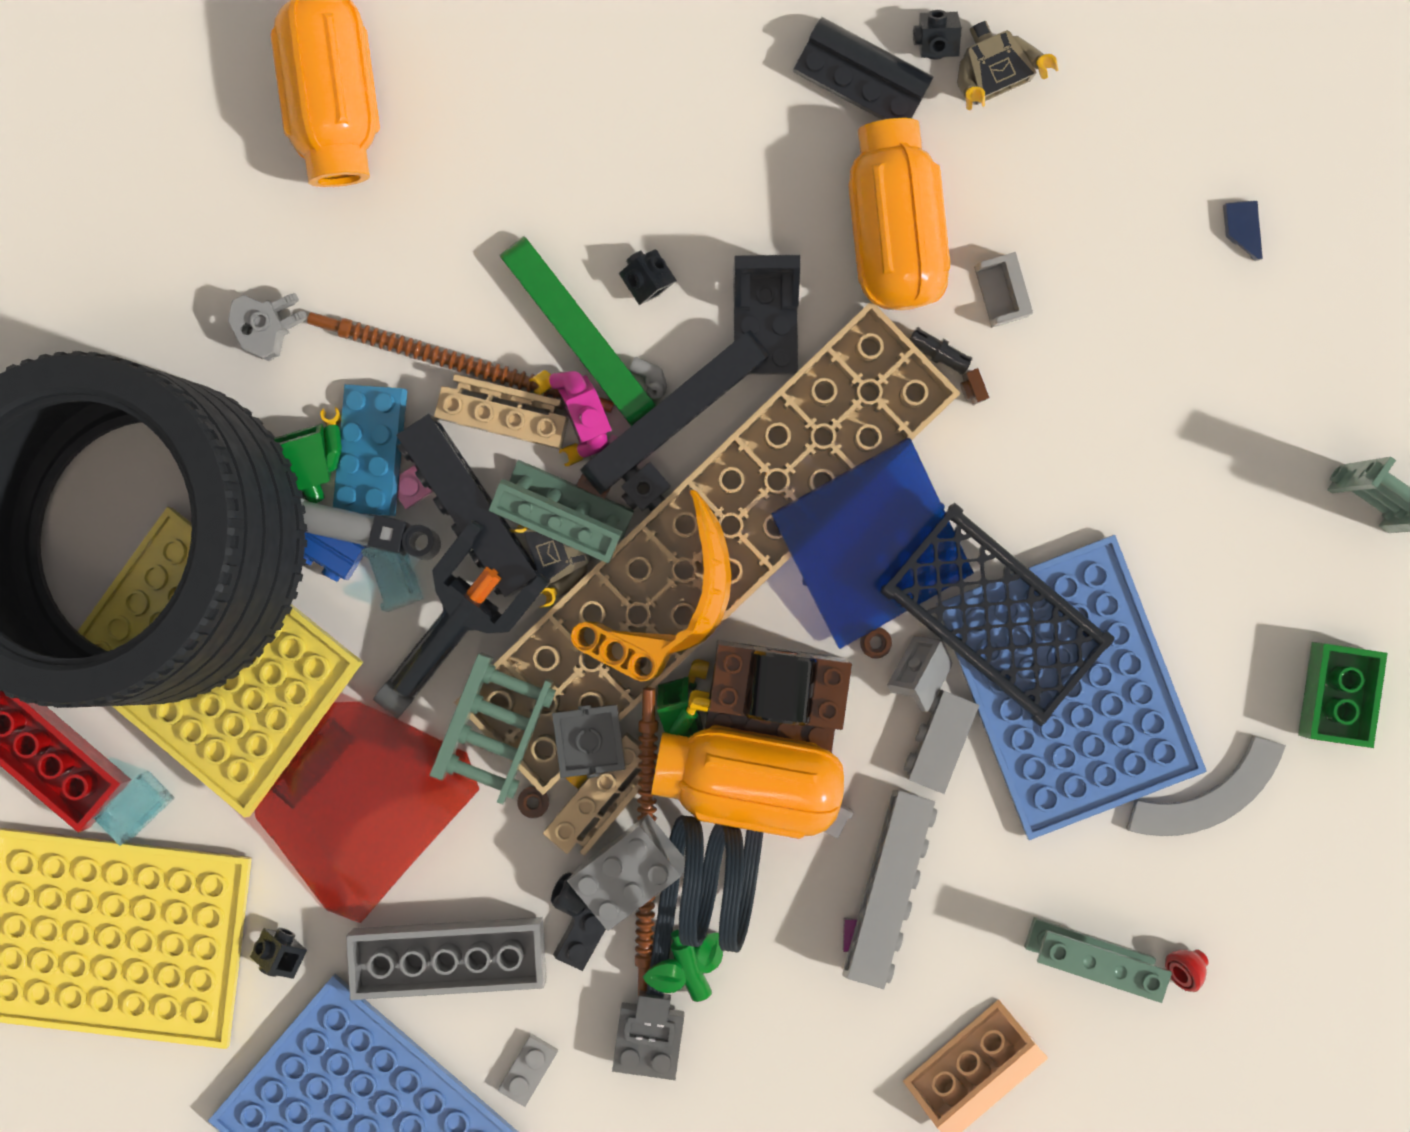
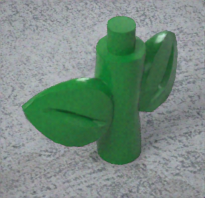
M679 929L675 930L671 934L674 941L671 944L674 959L664 960L655 964L646 971L643 979L649 986L663 993H675L685 986L692 1001H704L712 994L711 987L704 974L712 972L722 962L723 951L719 946V933L712 932L706 934L701 946L692 947L682 945L679 940Z

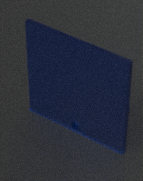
M911 438L900 441L770 513L803 578L802 584L807 586L839 649L907 612L892 598L887 599L881 594V587L893 577L945 513V505L940 502ZM950 521L937 535L938 539L952 538L955 535ZM954 541L938 543L939 561H953L956 559V544ZM932 544L916 560L918 564L933 562L934 550ZM960 544V555L965 560L967 557ZM969 562L962 564V578L964 580L974 574ZM943 564L939 567L940 582L942 584H950L958 581V567L956 564ZM921 566L917 568V582L919 586L934 585L936 583L934 566ZM910 568L896 584L900 589L903 590L913 586V570ZM949 587L942 588L941 592L948 589ZM935 588L921 589L917 603L921 604L937 595V590ZM907 593L911 598L913 597L912 593Z

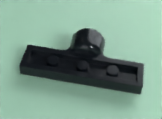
M569 872L559 878L551 895L553 906L572 916V921L553 955L555 959L583 971L606 929L567 882L572 875Z

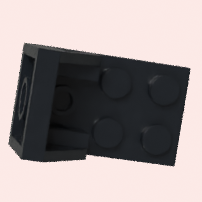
M742 255L734 257V342L751 330L771 354L748 375H787L798 372L797 309L799 306L800 255Z

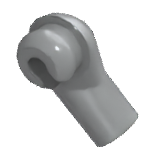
M635 357L629 371L644 377L649 397L659 399L664 396L667 391V383L663 370L659 366Z

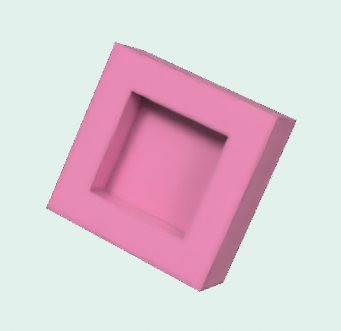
M415 465L399 475L397 497L405 509H409L433 493L432 489L425 488L416 476L415 472L418 468Z

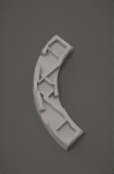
M1252 735L1243 758L1233 770V773L1223 783L1194 799L1178 803H1152L1135 799L1126 830L1144 835L1178 836L1205 830L1226 821L1252 802L1264 789L1273 776L1286 745Z

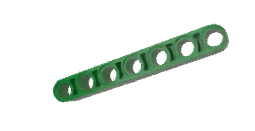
M525 236L499 255L631 426L656 407L645 390Z

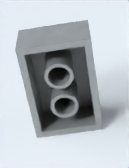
M647 814L577 867L567 882L605 929L609 931L678 880L684 873L685 858L652 817Z

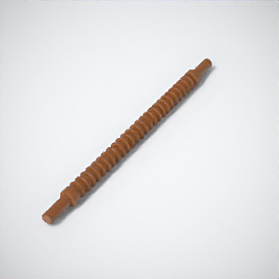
M310 312L307 319V324L337 332V335L344 339L352 337L355 342L361 339L362 344L368 341L372 347L378 344L379 349H383L385 346L389 352L395 349L397 354L405 352L406 357L412 354L414 359L422 357L423 362L429 359L433 365L439 362L440 367L446 364L450 370L453 367H456L458 372L466 370L467 375L473 372L475 377L483 375L484 380L490 377L492 382L500 380L501 385L507 382L511 388L517 385L518 390L524 387L529 393L531 390L539 388L536 382L529 381L530 378L535 376L534 374L526 376L525 371L521 374L517 373V369L509 371L508 366L502 369L499 363L492 366L491 361H488L485 364L481 358L475 361L473 356L465 358L466 355L464 353L458 356L456 351L448 353L447 348L441 351L438 345L435 348H431L430 343L424 346L421 340L414 343L413 338L405 340L403 335L397 338L395 333L388 335L386 330L380 333L378 328L370 330L369 325L363 328L360 322L354 325L352 320L342 318L340 321ZM550 388L544 392L546 397L551 395L554 399L561 398L557 389ZM599 397L604 412L612 413L614 403L611 400Z
M652 687L643 688L642 720L638 722V731L642 733L638 737L639 741L642 742L638 746V749L642 751L638 755V758L642 760V762L638 763V767L642 769L638 772L641 780L637 782L641 786L637 791L641 795L637 799V802L641 804L637 808V811L641 813L637 817L638 821L647 814L654 821L657 820V817L653 815L657 811V808L653 806V804H656L657 799L653 797L654 795H651L655 775L654 769L657 764L654 760L658 758V755L654 753L658 746L654 742L658 740L655 733L659 730V722L655 720L656 689ZM653 897L641 906L639 911L635 913L636 917L639 918L635 922L636 926L639 927L635 930V933L638 935L635 942L639 944L635 947V951L638 952L635 955V966L638 967V997L639 990L647 991L648 984L643 979V975L650 969L653 950L651 944L654 942L652 935L655 933V930L651 928L655 925V921L651 919L655 916V913L652 911L655 908V904L652 901L656 897Z

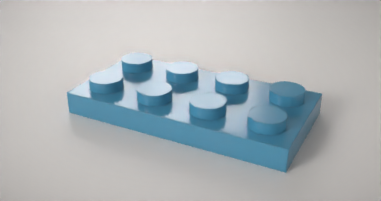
M344 385L340 426L342 450L336 469L333 507L363 514L396 516L401 452L397 447L401 442L396 435L404 430L408 390L403 388Z

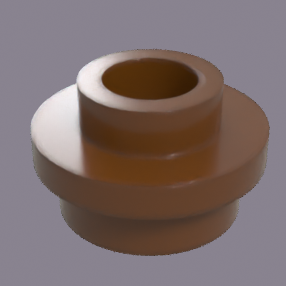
M871 627L862 634L860 646L868 657L882 658L889 653L892 647V639L885 629ZM875 636L881 639V646L876 649L870 645V640Z
M530 786L519 794L517 805L524 816L538 818L547 811L549 797L547 793L542 795L535 786ZM528 798H537L539 806L536 808L529 807L527 804Z

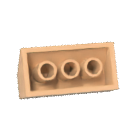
M998 999L903 1080V1082L937 1129L941 1132H962L1047 1060L1048 1057Z

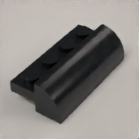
M824 17L820 18L813 29L809 41L793 69V72L882 120L912 118L934 78L929 73Z

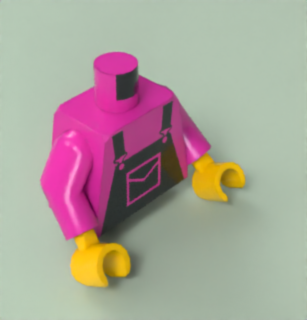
M543 370L529 379L530 382L534 381L539 386V388L534 390L535 394L541 395L550 388L558 390L579 444L573 443L559 450V454L565 452L568 456L569 461L564 466L568 467L580 462L583 458L597 454L608 446L606 433L612 430L598 394L587 375L582 376L577 371L550 374L548 371Z

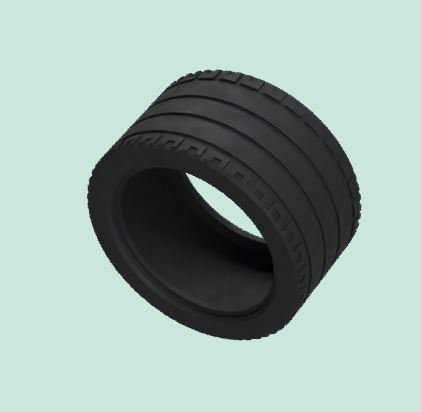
M55 352L53 356L43 354L39 355L36 360L25 359L21 361L20 365L12 364L6 367L5 372L0 373V691L4 692L5 696L19 698L20 701L25 703H35L39 706H53L56 708L174 703L195 698L197 694H206L215 687L223 686L227 683V679L237 677L243 668H248L253 664L255 657H260L264 653L263 648L267 643H272L276 638L274 634L283 627L284 623L282 621L286 614H290L293 608L290 605L293 599L297 598L298 592L296 590L299 581L302 582L303 574H301L302 566H305L306 563L304 548L307 547V540H305L307 524H304L303 516L306 513L305 506L301 503L303 495L296 485L298 480L296 473L290 469L292 464L288 458L284 457L282 453L283 448L280 443L274 441L275 436L271 431L265 429L263 422L259 418L253 417L249 409L242 407L233 398L227 397L226 394L210 387L126 359L97 352ZM144 423L169 449L184 478L191 508L192 531L190 549L182 578L163 611L136 637L113 650L106 651L82 636L68 622L55 603L43 570L41 557L42 524L50 495L58 479L70 462L86 446L115 429L131 424Z

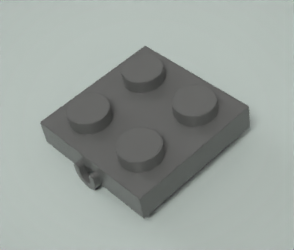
M617 704L591 707V705L578 706L576 710L552 713L560 778L587 775V778L600 776V773L626 769Z

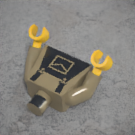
M982 21L969 29L975 45L967 48L964 58L960 61L957 85L966 99L967 110H972V102L974 101L976 105L982 104V107H984L985 101L1030 82L1037 73L1035 69L1039 70V75L1042 79H1047V68H1053L1056 72L1059 70L1057 59L1052 54H1043L1019 36H1013L1008 30L993 36L987 21Z
M520 524L516 529L509 530L515 533L524 532L538 573H541L550 580L548 588L541 592L546 596V602L544 605L539 606V608L551 606L555 599L569 592L586 574L587 564L591 561L590 555Z

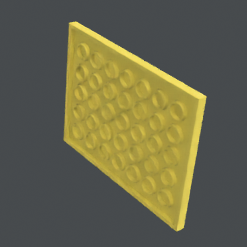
M167 507L79 628L78 632L100 648L110 651L136 637L158 617L170 601L182 578L190 549L191 522L174 508ZM292 604L290 605L293 607L290 614H286L282 621L284 623L281 630L276 631L274 634L276 638L273 642L267 643L263 648L264 653L260 657H255L253 664L248 668H243L237 677L227 679V683L223 686L211 689V692L197 694L195 698L181 700L180 702L112 706L244 818L252 815L363 663L362 660Z
M0 828V1023L227 1049L230 1046L252 857Z

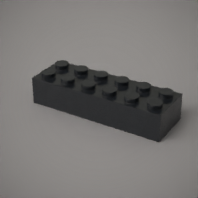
M428 413L396 435L401 442L397 445L401 454L407 461L415 462L419 468L415 474L425 488L433 489L437 495L433 498V501L443 515H450L455 522L451 525V528L458 537L473 519L484 527L481 538L474 545L473 550L469 552V555L479 569L481 567H488L498 572L497 575L501 577V580L493 589L496 595L503 594L504 597H511L522 590L533 577L539 575L535 563L515 533L509 531L511 527L505 518L489 511L493 500L437 418Z

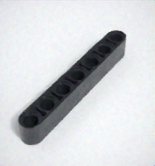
M751 330L747 331L587 462L580 471L600 495L603 494L631 469L644 461L762 364L771 354Z

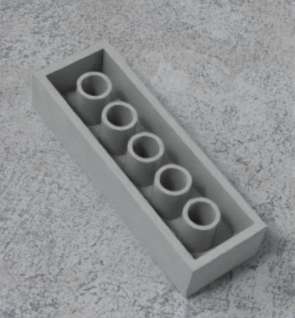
M543 917L353 928L346 935L350 1000L543 989L546 983Z

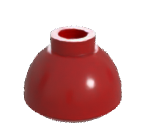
M1197 949L1194 951L1177 950L1166 956L1165 967L1172 972L1171 980L1178 987L1188 992H1197L1203 986L1207 975L1206 966L1209 964V961L1202 951Z

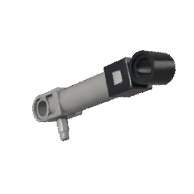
M301 498V503L305 506L306 511L303 514L304 524H307L306 533L369 546L375 550L406 556L408 553L421 560L434 558L441 549L439 535L426 526L411 525L406 521L380 515H367L309 502ZM421 535H427V546L423 550H417L415 546L417 538Z

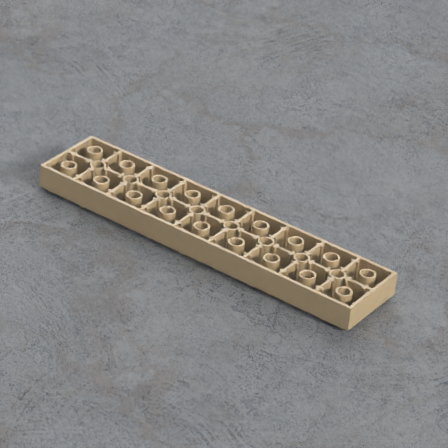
M872 302L868 303L616 546L609 564L600 561L493 664L496 666L495 670L540 688L543 687L546 679L553 681L551 689L556 690L553 701L549 708L543 707L518 769L542 795L561 779L553 712L576 710L578 706L591 705V707L617 704L619 721H621L642 701L643 688H655L700 645L698 644L690 649L672 653L659 677L648 681H638L579 651L571 642L573 628L583 622L596 621L616 631L677 635L680 631L688 628L702 594L704 574L703 553L696 510L689 491L696 490L715 514L724 533L729 552L731 568L730 598L724 616L717 626L718 628L961 394L877 305ZM587 628L584 632V639L589 645H592L595 640V633L591 628ZM616 642L612 647V654L616 659L620 660L624 651L622 645ZM646 657L640 662V669L644 674L648 675L652 670V663ZM492 682L489 684L483 683L479 695L484 696L483 700L528 718L531 717L537 702L535 699ZM461 696L454 702L456 705H458ZM480 712L477 714L471 713L469 718L485 736L515 748L519 747L525 730Z

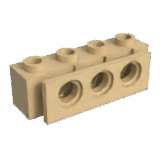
M454 374L453 381L458 384L457 389L441 386L434 417L438 420L559 450L562 449L569 419L566 416L555 414L556 408L562 410L563 403L561 400ZM463 390L488 395V397L484 400L464 395ZM494 397L507 401L519 402V405L516 408L496 403L493 400ZM526 404L550 410L549 415L525 410L524 406Z
M628 732L622 737L626 769L603 772L598 777L588 778L543 832L548 839L566 854L578 842L582 846L580 853L585 856L635 797L638 789L641 788L637 783L641 780L638 774L625 790L621 788L622 783L635 768L642 770L638 767V763L642 762L638 758V755L642 753L638 749L641 743ZM615 792L619 793L620 796L603 814L600 811L601 808ZM594 817L599 818L600 820L583 839L580 833Z

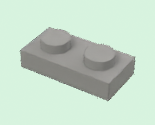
M531 1034L500 1085L498 1092L526 1107L555 1058L558 1049Z

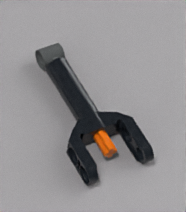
M474 519L465 527L432 570L435 591L443 607L442 613L373 698L376 703L396 719L408 708L468 631L477 630L484 633L509 632L550 582L541 573L537 577H533L504 613L501 614L498 612L499 608L487 599V596L501 580L495 569L491 570L485 567L472 585L468 584L460 576L456 578L452 573L481 538L484 527Z

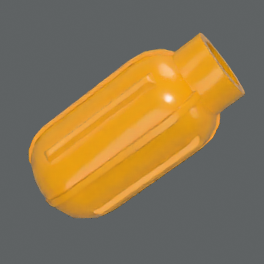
M290 0L280 8L275 17L274 28L270 34L284 134L289 138L298 154L305 159L308 184L316 187H341L364 182L370 178L366 150L372 145L375 134L380 130L367 30L363 25L357 7L351 0Z
M893 118L865 124L858 129L860 155L853 162L848 184L859 284H861L862 291L872 303L885 310H910L937 302L946 291L950 269L940 166L933 161L929 153L922 149L920 123L918 120L912 118Z
M714 725L696 732L691 737L662 732L651 795L678 799L681 805L693 814L698 821L801 839L804 836H814L826 831L836 821L844 793L843 765L838 757L829 750L817 746L815 743Z

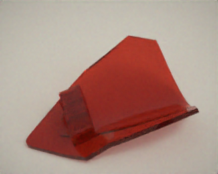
M334 702L254 810L257 821L279 846L324 908L329 912L358 923L363 922L402 875L480 790L477 781L457 773H453V775L447 773L443 780L429 776L443 741L360 702ZM457 748L455 755L460 757L459 760L471 765L467 752Z

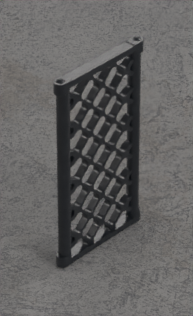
M954 502L948 506L943 517L893 577L881 587L880 593L887 599L892 598L1030 713L1032 715L1031 719L1041 727L1100 655L1113 643L1115 637L1107 630L1102 631L965 516L963 514L964 510ZM950 520L956 524L955 535L952 538L938 539L937 535ZM972 537L981 545L979 556L975 559L964 560L960 555V542ZM939 542H955L957 554L955 560L939 561L937 551ZM932 544L934 550L933 562L918 564L916 560ZM985 550H987V551H988L989 553H991V554H990V555H987V554L985 553ZM996 558L1005 565L1003 577L1001 579L987 580L985 578L984 563ZM965 562H979L980 580L964 582L962 578V564ZM941 565H957L959 579L956 583L942 584L940 582L939 567ZM934 566L936 583L934 585L919 586L917 582L918 567ZM911 568L913 570L914 584L902 590L896 584ZM1020 578L1029 585L1027 597L1022 600H1011L1009 598L1008 585L1011 581ZM1002 582L1004 584L1005 599L1003 601H987L986 585L988 583ZM980 584L982 586V602L979 604H966L964 601V587L966 585ZM959 587L960 604L957 606H943L941 598L942 588ZM935 588L937 590L938 605L925 610L917 603L919 591L921 589ZM1034 591H1036L1039 595L1035 596ZM907 593H912L913 597L911 598ZM1045 599L1053 606L1052 616L1048 620L1036 621L1033 616V603ZM1026 602L1029 607V620L1013 623L1011 620V605ZM992 605H1005L1007 613L1006 623L991 625L988 618V608ZM982 607L984 609L985 622L982 626H967L965 614L967 608ZM945 610H961L962 626L960 628L950 631L941 623ZM1058 611L1061 612L1063 616H1059ZM932 613H936L937 618H935V617H934L933 615H931V614H932ZM1069 619L1077 626L1076 637L1073 640L1059 641L1057 624ZM1037 624H1052L1054 638L1051 642H1036L1035 626ZM1029 625L1031 642L1024 645H1015L1012 635L1013 627ZM1006 627L1009 636L1008 645L992 647L990 630L992 628ZM984 629L986 632V647L974 651L966 644L967 633L970 630ZM1093 639L1097 646L1083 661L1081 645ZM1075 643L1077 646V661L1061 663L1059 657L1060 645ZM1052 645L1055 649V663L1051 665H1038L1037 648ZM1030 647L1033 654V664L1029 667L1017 668L1015 666L1014 651L1018 648ZM1007 649L1010 652L1011 666L999 672L990 664L992 653L996 650ZM1067 666H1077V670L1062 685L1061 669ZM1055 668L1057 685L1041 688L1039 686V670ZM1033 670L1035 686L1023 692L1014 684L1016 673L1018 671ZM1008 674L1010 679L1006 678L1005 675ZM1057 690L1056 695L1043 709L1039 705L1040 694L1043 691ZM1029 695H1033V696H1034V700L1031 699V698L1029 697Z

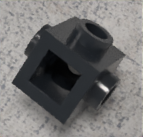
M932 10L929 13L919 14V25L913 27V44L919 45L921 58L938 60L943 57H956L960 55L962 27L958 11Z
M656 249L645 254L642 250L634 253L626 260L628 265L618 273L639 305L660 296L677 281Z
M649 462L641 470L635 466L623 476L622 479L625 483L621 487L625 493L621 497L632 510L639 507L642 512L647 508L652 512L665 500L662 495L671 488V485L654 465ZM641 484H648L650 487L649 492L640 494L638 492L639 486Z
M279 927L276 931L263 928L259 939L254 944L250 957L260 966L259 970L262 973L272 977L281 976L294 979L307 949L295 939L296 935L288 929Z

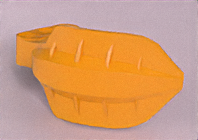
M696 490L689 492L693 498L696 510V519L702 545L704 574L702 594L688 628L680 631L677 635L616 631L593 621L579 623L573 628L571 633V642L579 651L638 681H648L659 677L672 653L690 649L704 642L716 630L729 602L731 568L724 533L715 514ZM587 628H591L595 633V640L592 645L586 643L584 639V632ZM616 642L622 645L624 651L620 660L616 659L612 654V647ZM644 657L648 658L652 663V670L648 675L644 674L640 669V662Z

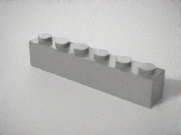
M899 790L892 791L842 976L881 989L885 988L886 982H891L895 970V965L891 964L895 951L898 952L903 941V933L900 932L902 922L909 918L912 902L908 901L911 889H916L920 879V871L917 870L920 858L925 857L929 845V840L925 839L928 827H933L937 816V809L934 808L935 801Z

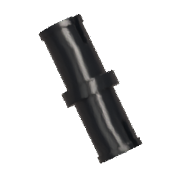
M916 327L910 337V341L920 351L929 355L931 361L935 363L941 362L961 375L966 372L973 357L967 356L951 347L946 339L939 340L921 330L920 327Z

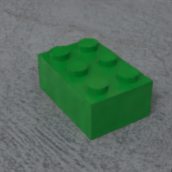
M1312 642L1298 736L1320 741L1374 748L1388 653Z

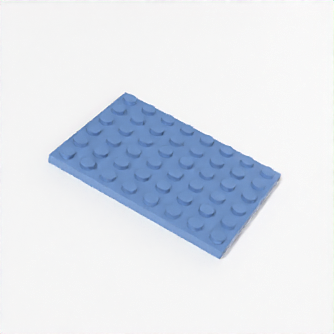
M1111 535L1028 567L1029 570L1102 631L1107 630L1115 637L1113 643L1089 668L1044 725L1040 727L1031 719L1032 715L955 651L974 703L979 704L977 711L1028 840L1035 839L1207 772L1116 535ZM1019 578L1009 583V598L1011 600H1022L1027 597L1029 585ZM1002 582L988 583L986 585L988 602H1000L1005 599V589ZM982 586L964 592L966 604H979L983 600ZM1034 591V595L1038 596L1039 594ZM960 594L943 600L942 605L945 607L959 605ZM1045 599L1034 602V619L1036 621L1050 619L1053 606ZM1026 602L1011 605L1010 611L1013 623L1029 620V607ZM992 605L988 608V618L991 625L1006 623L1007 613L1005 605ZM982 607L966 609V624L968 627L982 626L984 624V609ZM948 609L943 612L944 626L950 631L962 626V613L960 609ZM1058 611V615L1063 616V614ZM1069 619L1057 624L1059 641L1073 640L1076 637L1077 626ZM1042 623L1035 626V640L1037 643H1046L1053 640V626L1051 623ZM1029 625L1013 627L1012 635L1015 645H1024L1031 642ZM1006 627L992 628L990 630L992 647L1008 645L1009 636ZM984 629L970 630L967 633L966 644L974 651L986 647V632ZM1093 639L1081 645L1083 661L1097 646ZM1075 643L1060 645L1059 657L1061 663L1077 661V646ZM1052 645L1037 648L1038 665H1051L1055 663V649ZM1030 647L1018 648L1014 651L1015 666L1017 668L1029 667L1033 664V654ZM1007 649L996 650L992 653L990 664L999 672L1011 666L1010 652ZM1067 666L1061 669L1062 685L1077 670V666ZM1055 668L1039 670V686L1041 688L1057 685ZM1033 670L1018 671L1016 673L1014 684L1023 692L1035 686ZM1006 674L1005 677L1010 679V676ZM1057 690L1043 691L1040 694L1039 705L1043 709L1056 695ZM1029 695V697L1034 700V696Z
M336 974L331 977L208 1120L220 1132H519L367 1000H350L349 985Z

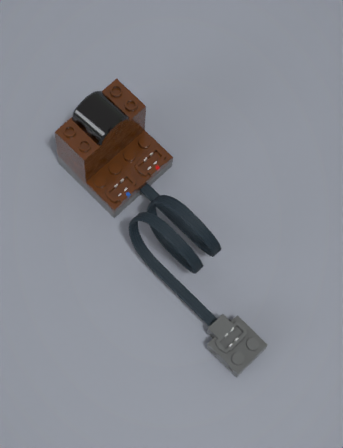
M717 640L709 696L710 705L707 711L705 729L718 725L815 743L817 746L832 753L835 729L843 730L852 663L842 657ZM680 815L675 820L669 840L683 856L685 851L684 878L679 911V940L682 945L699 947L706 937L714 908L720 866L725 847L726 862L719 921V946L722 951L738 953L741 950L747 935L754 903L763 832L746 830L745 844L743 845L740 828L715 824L710 833L704 857V838L701 822L695 817ZM680 878L660 893L650 968L661 961L669 959ZM647 985V991L639 990L638 1004L622 1002L612 1072L668 1080L676 1079L684 1011L669 1009L670 994H664Z

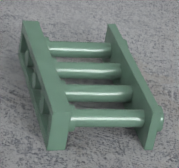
M1390 456L1349 463L1344 466L1340 465L1330 477L1332 483L1327 489L1329 492L1352 491L1382 512L1384 519L1379 524V527L1388 533L1410 532V487L1389 473V470L1396 462L1394 458Z
M521 460L517 461L510 481L505 479L500 481L489 508L490 512L608 564L619 539H623L634 514V510L607 498L604 499L571 482Z
M481 652L477 655L429 776L443 780L447 773L451 775L457 773L500 790L497 803L503 805L507 797L514 798L520 783L519 780L515 779L542 709L543 707H550L556 690L551 689L553 681L550 679H546L543 687L540 688L495 670L496 666L491 665L494 657ZM492 682L537 700L531 717H525L483 700L484 696L479 695L483 683L489 684ZM480 712L525 730L519 747L515 748L472 731V727L467 725L471 713L477 714ZM467 742L512 760L513 762L506 779L460 761V757L455 755L459 743L465 745Z
M1035 917L1033 918L1024 946L1026 950L1039 953L1038 963L1159 1003L1163 1002L1172 975L1170 970L1154 966L1156 962L1154 956Z

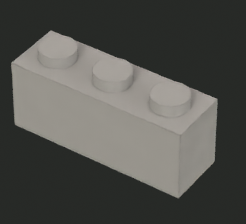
M940 690L939 695L936 696L928 711L931 715L927 725L922 723L917 732L915 741L920 742L915 754L910 752L906 760L904 771L908 772L906 776L908 780L945 794L979 704Z

